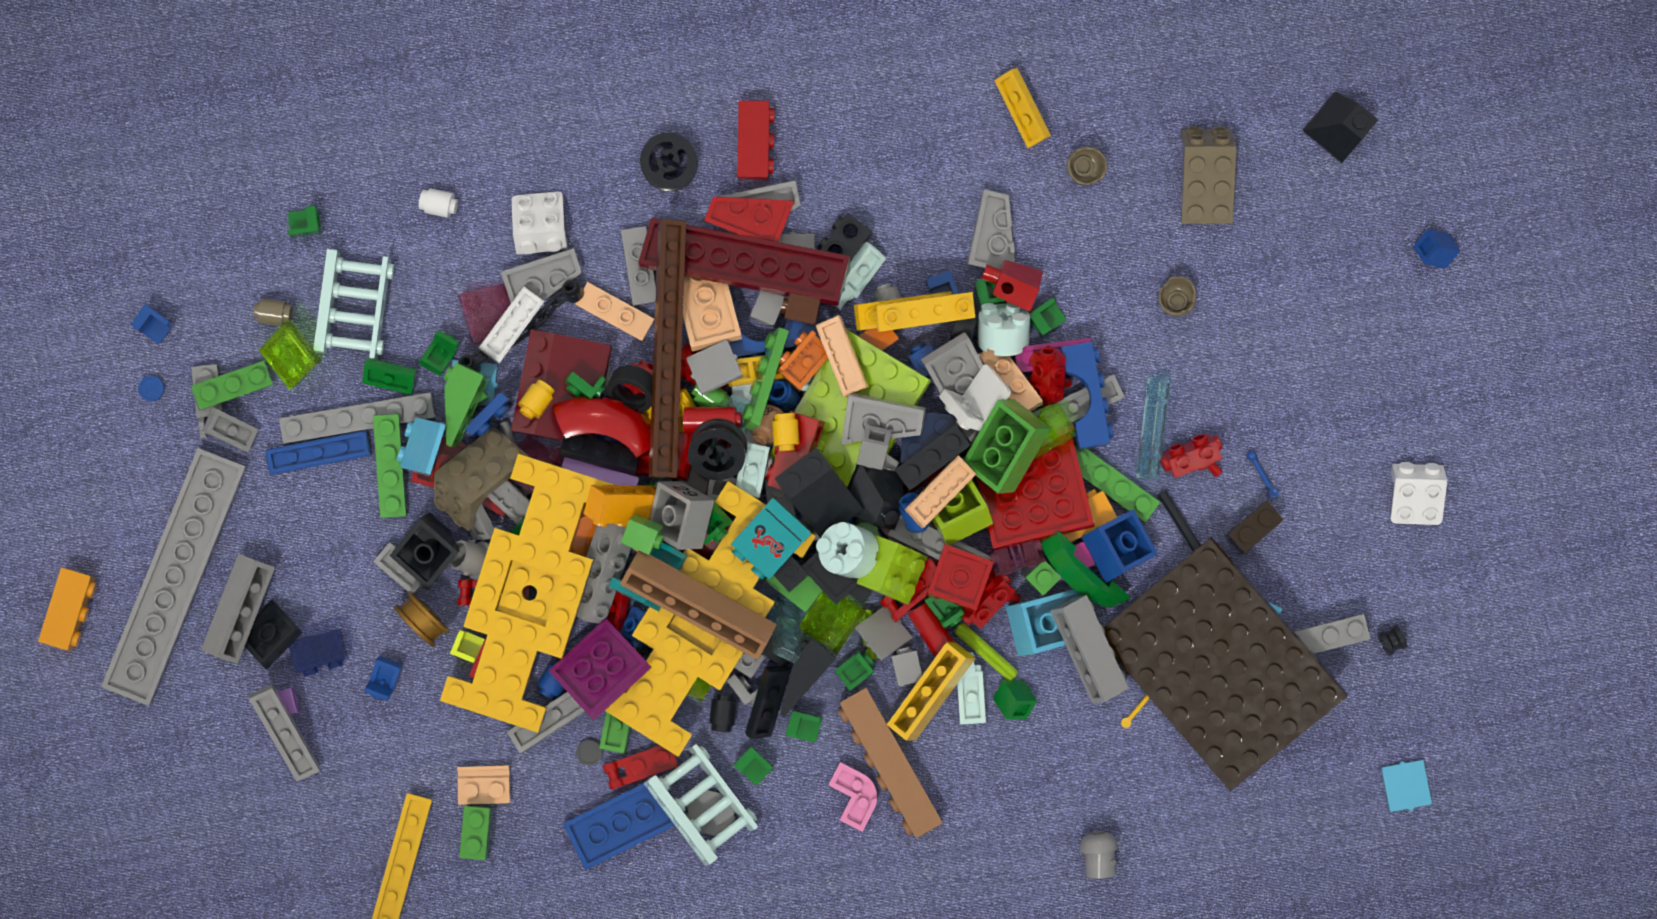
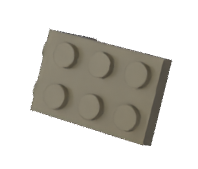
M1191 126L1181 130L1183 147L1181 223L1233 224L1236 143L1232 131L1223 126H1216L1212 129Z
M492 427L434 472V503L440 511H445L449 514L456 525L470 531L473 528L474 516L482 502L493 491L510 479L517 455L530 456L496 427Z

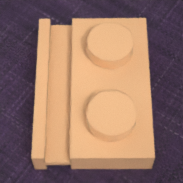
M510 765L457 767L458 805L511 803Z

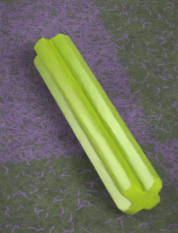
M961 623L955 629V634L1006 680H1013L1018 671L965 623Z

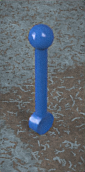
M1249 451L1247 458L1253 462L1269 490L1268 496L1272 499L1277 498L1279 492L1270 484L1256 459V452Z

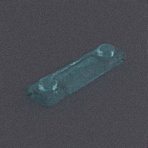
M1148 377L1136 472V478L1159 479L1167 403L1170 394L1169 377Z

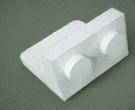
M561 192L525 194L512 197L513 238L516 254L567 250L563 195Z
M985 364L964 395L944 389L939 398L946 405L945 409L956 417V423L965 430L971 428L980 431L996 402L1001 399L1007 400L1011 390L994 369Z
M1410 462L1392 464L1391 474L1394 490L1390 515L1391 521L1396 524H1441L1447 487L1444 466L1436 463H1427L1426 465L1412 464Z

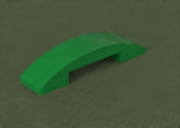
M1058 531L1041 540L1042 549L1052 566L1080 595H1087L1091 602L1107 608H1113L1129 600L1130 596L1113 580L1104 583L1074 556L1077 547Z

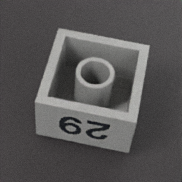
M682 481L658 482L649 520L664 526L661 533L665 535L664 541L679 550L702 549L714 500Z

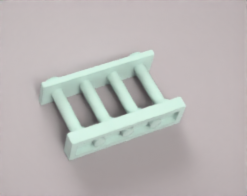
M327 249L313 351L327 354L328 348L331 349L332 346L370 351V359L378 360V355H382L384 349V340H380L388 280L393 279L394 264H391L389 257L384 256L382 265L345 261L344 258L340 257V252ZM343 270L380 275L379 289L371 290L340 286V283H337L338 273H342ZM345 296L376 300L375 316L337 311V308H333L334 298ZM339 321L373 326L372 341L333 336V333H330L331 323Z
M695 744L688 748L692 757L664 778L660 777L658 779L654 775L643 784L703 864L707 866L718 859L714 854L717 852L716 848L746 826L750 832L758 826L755 823L757 818L749 808L745 810L710 763L709 759L711 757L706 749ZM699 764L708 777L681 798L673 799L668 792L670 790L669 786ZM715 785L724 797L695 820H689L684 814L685 807ZM728 806H731L739 818L710 841L708 839L705 841L699 834L701 827Z

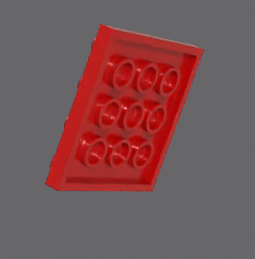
M1070 429L1047 435L1015 492L998 494L976 476L979 492L988 506L993 524L988 526L994 552L1043 540L1058 531L1064 535L1095 527Z

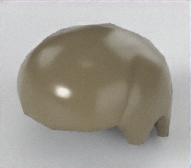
M1088 146L1080 147L1069 155L1066 164L1068 175L1075 183L1082 185H1091L1102 180L1108 168L1106 157L1102 152Z
M1172 276L1159 290V305L1164 313L1172 317L1186 316L1197 304V290L1192 281L1184 276Z

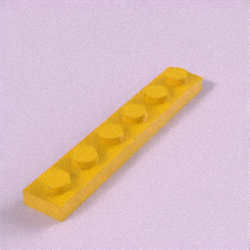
M410 793L406 794L372 919H400L432 799Z

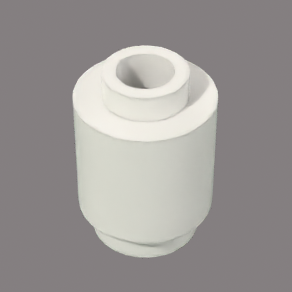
M432 188L422 190L419 199V209L424 210V213L450 218L451 214L456 213L458 199H455L454 193Z

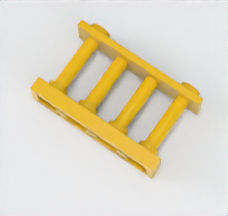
M952 291L854 304L857 330L878 328V332L975 318L973 292L952 294Z

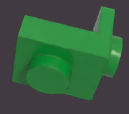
M437 331L432 343L421 357L419 365L441 377L456 356L459 342L452 335Z
M574 372L569 373L563 380L567 385L566 390L575 397H579V395L582 397L586 396V399H591L592 397L597 399L606 387L603 385V382L606 380L604 376H599L592 386Z
M715 501L707 528L709 536L704 540L705 545L713 540L716 543L722 540L728 534L726 528L732 523V520Z
M928 596L924 598L944 628L949 625L951 627L955 626L963 619L962 615L965 612L962 606L940 598L938 600Z
M857 652L838 667L835 673L851 691L874 673L872 667L875 664L866 652L862 656Z

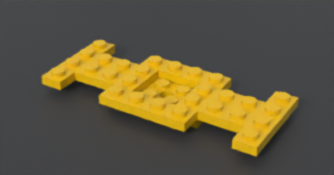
M518 454L510 479L535 486L520 535L494 528L463 626L488 635L473 683L447 676L440 701L538 733L540 732L547 707L523 700L538 651L561 659L564 656L594 559L571 552V545L584 504L587 502L590 486L615 484ZM528 585L534 586L537 590V596L533 600H528L523 595V590Z
M728 481L715 501L718 506L736 516L727 531L728 534L721 540L710 560L705 559L691 549H685L683 554L687 555L680 571L766 618L775 602L754 589L759 580V577L751 570L754 565L747 559L744 562L738 559L732 553L734 547L731 545L766 504ZM811 534L794 553L803 558L816 536ZM649 607L632 636L653 648L646 661L652 668L635 682L627 693H623L605 711L679 757L693 734L671 721L698 677L721 690L744 652L662 607L659 611Z

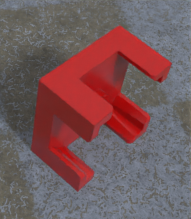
M945 544L926 596L936 600L939 598L962 606L963 610L975 613L994 562Z

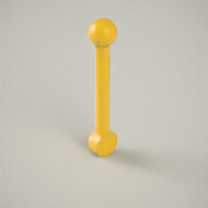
M1148 695L1141 700L1127 718L1122 719L1121 725L1124 728L1130 727L1131 720L1150 699Z

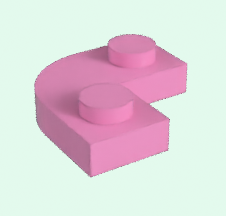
M840 762L829 783V786L851 797L840 821L863 832L877 803L876 788L869 777Z

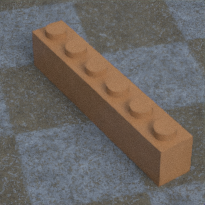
M639 550L620 583L623 587L757 660L777 625L652 555Z
M867 688L841 701L839 704L842 708L838 709V712L844 723L850 721L854 728L850 733L857 746L863 744L867 753L863 754L869 767L875 766L880 775L875 778L882 790L884 791L888 788L893 798L888 801L895 813L901 811L905 818V821L901 822L908 836L914 834L915 838H918L943 824Z

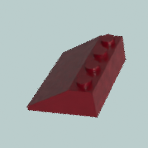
M530 330L511 431L562 441L563 433L555 416L554 404L576 398L566 390L567 385L563 380L571 372H574L591 386L599 376L606 378L612 345L555 333ZM541 380L552 387L555 392L552 395L553 400L539 419L533 417L531 420L519 411L521 407L518 403L531 384ZM603 392L599 395L597 399H602ZM585 433V435L595 437V433Z

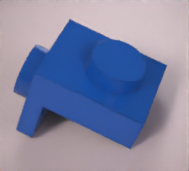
M378 656L364 692L370 694L375 699L388 701L396 688L403 664Z

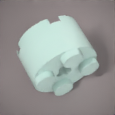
M1009 302L1006 304L985 303L981 306L978 317V346L985 352H987V349L994 350V355L1013 356L1022 353L1023 347L1026 346L1028 348L1030 314L1027 310Z
M845 522L834 524L824 532L816 544L819 559L824 568L840 576L848 578L864 577L872 571L877 562L875 558L876 553L879 552V546L875 536L869 530Z

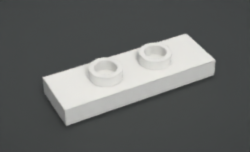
M523 287L478 349L497 363H500L542 306L544 300L526 287Z

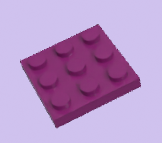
M605 618L558 661L549 672L594 721L652 667Z

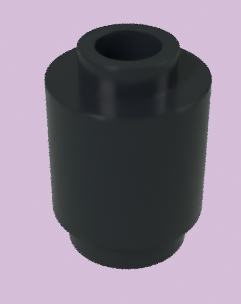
M717 694V699H711L709 723L712 724L711 730L732 732V726H735L737 701L732 700V695Z

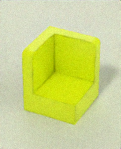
M459 630L450 654L475 663L485 639L467 631Z

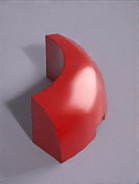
M586 396L554 404L557 422L566 439L585 433L606 435L626 445L636 458L650 449L651 421L640 411L637 410L636 412L623 405V402L606 397L602 399H586Z

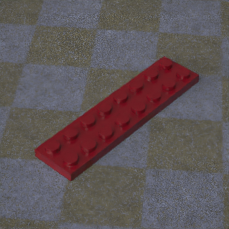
M650 219L638 261L640 268L657 271L658 220L660 219ZM686 225L684 276L784 296L794 293L819 299L820 303L839 306L850 264V256Z

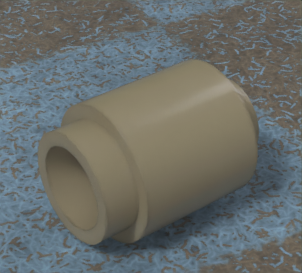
M261 298L260 303H255L254 318H258V324L284 326V324L290 325L292 304H287L286 301L264 298Z

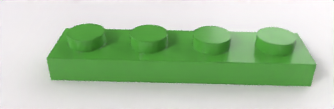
M780 327L774 332L769 333L764 343V347L767 348L765 356H762L758 362L757 371H759L757 380H754L749 392L752 398L750 404L745 406L742 418L745 419L743 428L751 431L760 426L789 331Z
M400 413L373 415L380 518L407 516L404 469L400 468L401 462L397 461L402 446Z
M1076 442L1074 446L1082 478L1099 491H1104L1106 496L1128 512L1134 509L1139 520L1146 523L1160 501L1088 449L1078 450Z

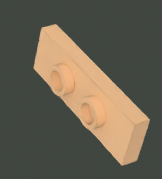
M589 282L584 287L583 298L575 303L576 306L642 342L655 320Z
M838 315L815 325L843 397L868 388L869 386L841 316Z
M987 349V352L983 351L978 354L982 364L991 366L1010 388L1011 393L1008 399H1015L1030 412L1043 404V400L1010 356L994 355V350Z
M959 455L956 456L904 510L921 528H924L976 473Z

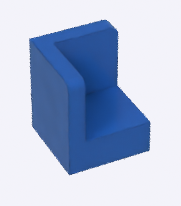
M1430 228L1426 230L1413 246L1424 264L1443 269L1447 268L1460 252V249L1449 233Z
M951 271L926 279V285L930 294L952 291V294H959Z
M145 304L130 325L157 344H161L175 324Z

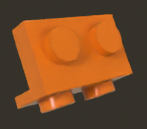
M813 330L808 332V334L803 331L794 341V344L797 346L791 353L786 351L781 356L780 366L777 368V372L798 391L804 387L828 359L822 341Z

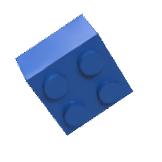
M1134 509L1081 537L1105 582L1158 555Z

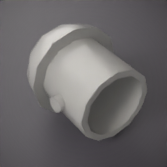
M464 540L457 541L456 544L460 552L450 563L451 568L463 572L464 576H470V578L478 580L489 544L484 541L475 544V540H469V542Z
M1094 831L1083 836L1079 851L1084 854L1086 877L1100 879L1117 874L1114 851L1119 848L1111 833Z

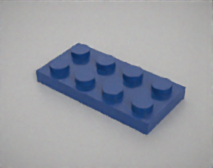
M644 784L563 823L585 870L675 826Z

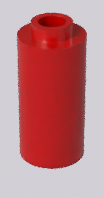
M684 407L683 430L684 433H693L700 424L712 419L728 420L741 428L742 412H737V407Z
M927 603L908 613L909 618L934 658L946 642L955 643L947 628L941 625L940 620Z

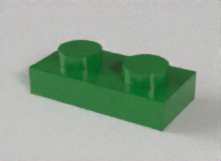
M366 358L362 384L412 395L417 369Z

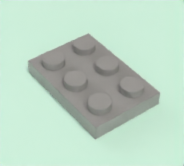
M965 332L921 359L940 395L944 389L964 395L983 367L974 346Z

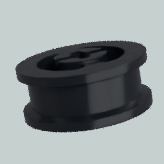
M662 133L654 136L645 144L640 156V166L646 180L651 186L660 191L675 192L685 188L692 182L697 172L698 161L693 146L686 138L675 133ZM673 146L672 149L662 150L660 154L666 160H670L672 157L674 164L680 168L681 161L679 155L681 153L686 154V169L677 178L665 179L666 176H673L678 172L672 165H668L666 168L664 161L658 157L657 165L659 170L657 172L651 170L652 156L661 147Z
M712 419L703 422L695 429L691 437L688 450L691 466L698 474L710 480H726L735 476L742 469L748 448L746 436L736 424L728 420ZM708 439V443L703 445L702 443ZM729 455H734V457L728 460Z

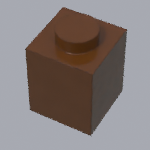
M790 293L789 299H783L781 313L785 314V321L815 327L820 300Z

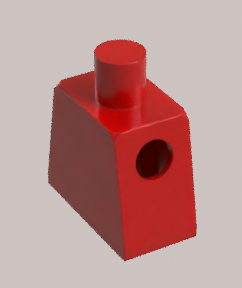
M1004 260L1001 269L986 264L981 279L995 284L992 293L994 296L1027 311H1031L1040 289L1043 271Z

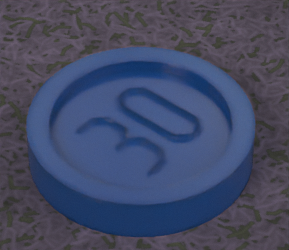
M155 376L144 377L138 385L139 395L146 401H157L164 394V384Z

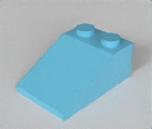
M416 417L414 423L408 422L404 435L409 437L406 447L401 446L397 461L401 462L400 468L430 477L446 425Z
M1074 589L1006 606L1018 656L1032 655L1064 646V640L1050 610L1073 597L1082 595Z

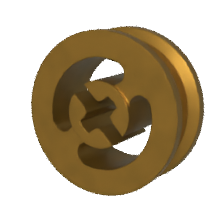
M409 591L407 593L409 598L401 606L395 605L393 608L426 643L434 648L436 646L435 640L443 632L448 634L450 630L419 597Z

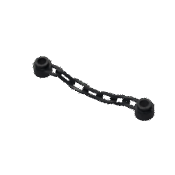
M576 280L564 282L562 290L555 294L544 308L531 319L523 330L524 332L528 329V332L521 337L519 336L512 347L528 337L530 330L540 328L557 307L566 301L570 303L580 301L584 296V289ZM563 295L565 298L558 302L556 298ZM550 305H552L553 307L547 314L546 310L549 308ZM539 317L543 319L536 326L532 324ZM478 350L471 356H462L458 363L467 365L480 372V364L489 356ZM482 353L483 357L477 361L475 357Z

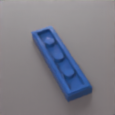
M366 430L265 450L270 475L372 456Z

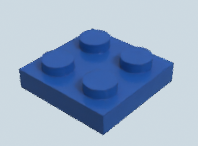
M500 392L469 423L465 430L475 438L478 435L482 436L493 427L490 423L496 417L501 419L511 409L508 406L511 401Z

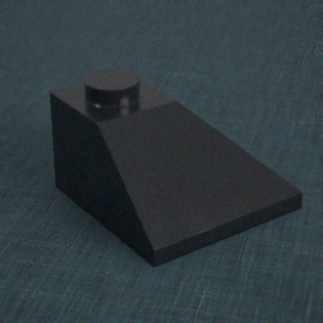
M1334 92L1304 128L1303 132L1340 163H1343L1378 119L1360 104Z
M857 464L848 484V489L863 508L855 516L873 525L895 530L901 516L899 500L904 496L902 479L895 470L887 468L880 470Z
M428 513L419 518L389 556L428 590L460 550L450 530L435 516Z

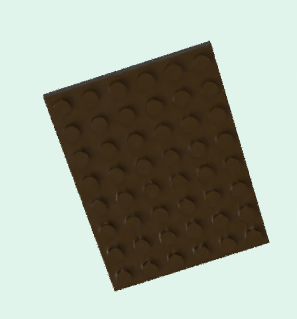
M1212 537L1103 627L1105 637L1109 646L1114 650L1117 661L1230 791L1348 696V693Z

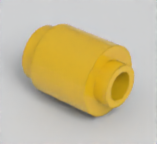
M537 380L535 384L532 383L518 403L521 407L519 411L531 420L533 417L539 419L553 400L554 389L541 380Z
M795 413L775 414L774 421H772L773 445L779 446V451L795 450L794 445H799L798 420L795 419Z

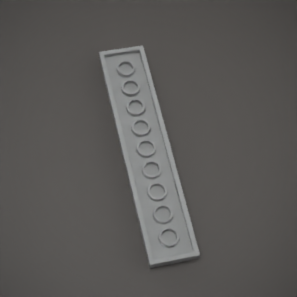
M197 448L101 685L102 688L151 706L246 471V466Z

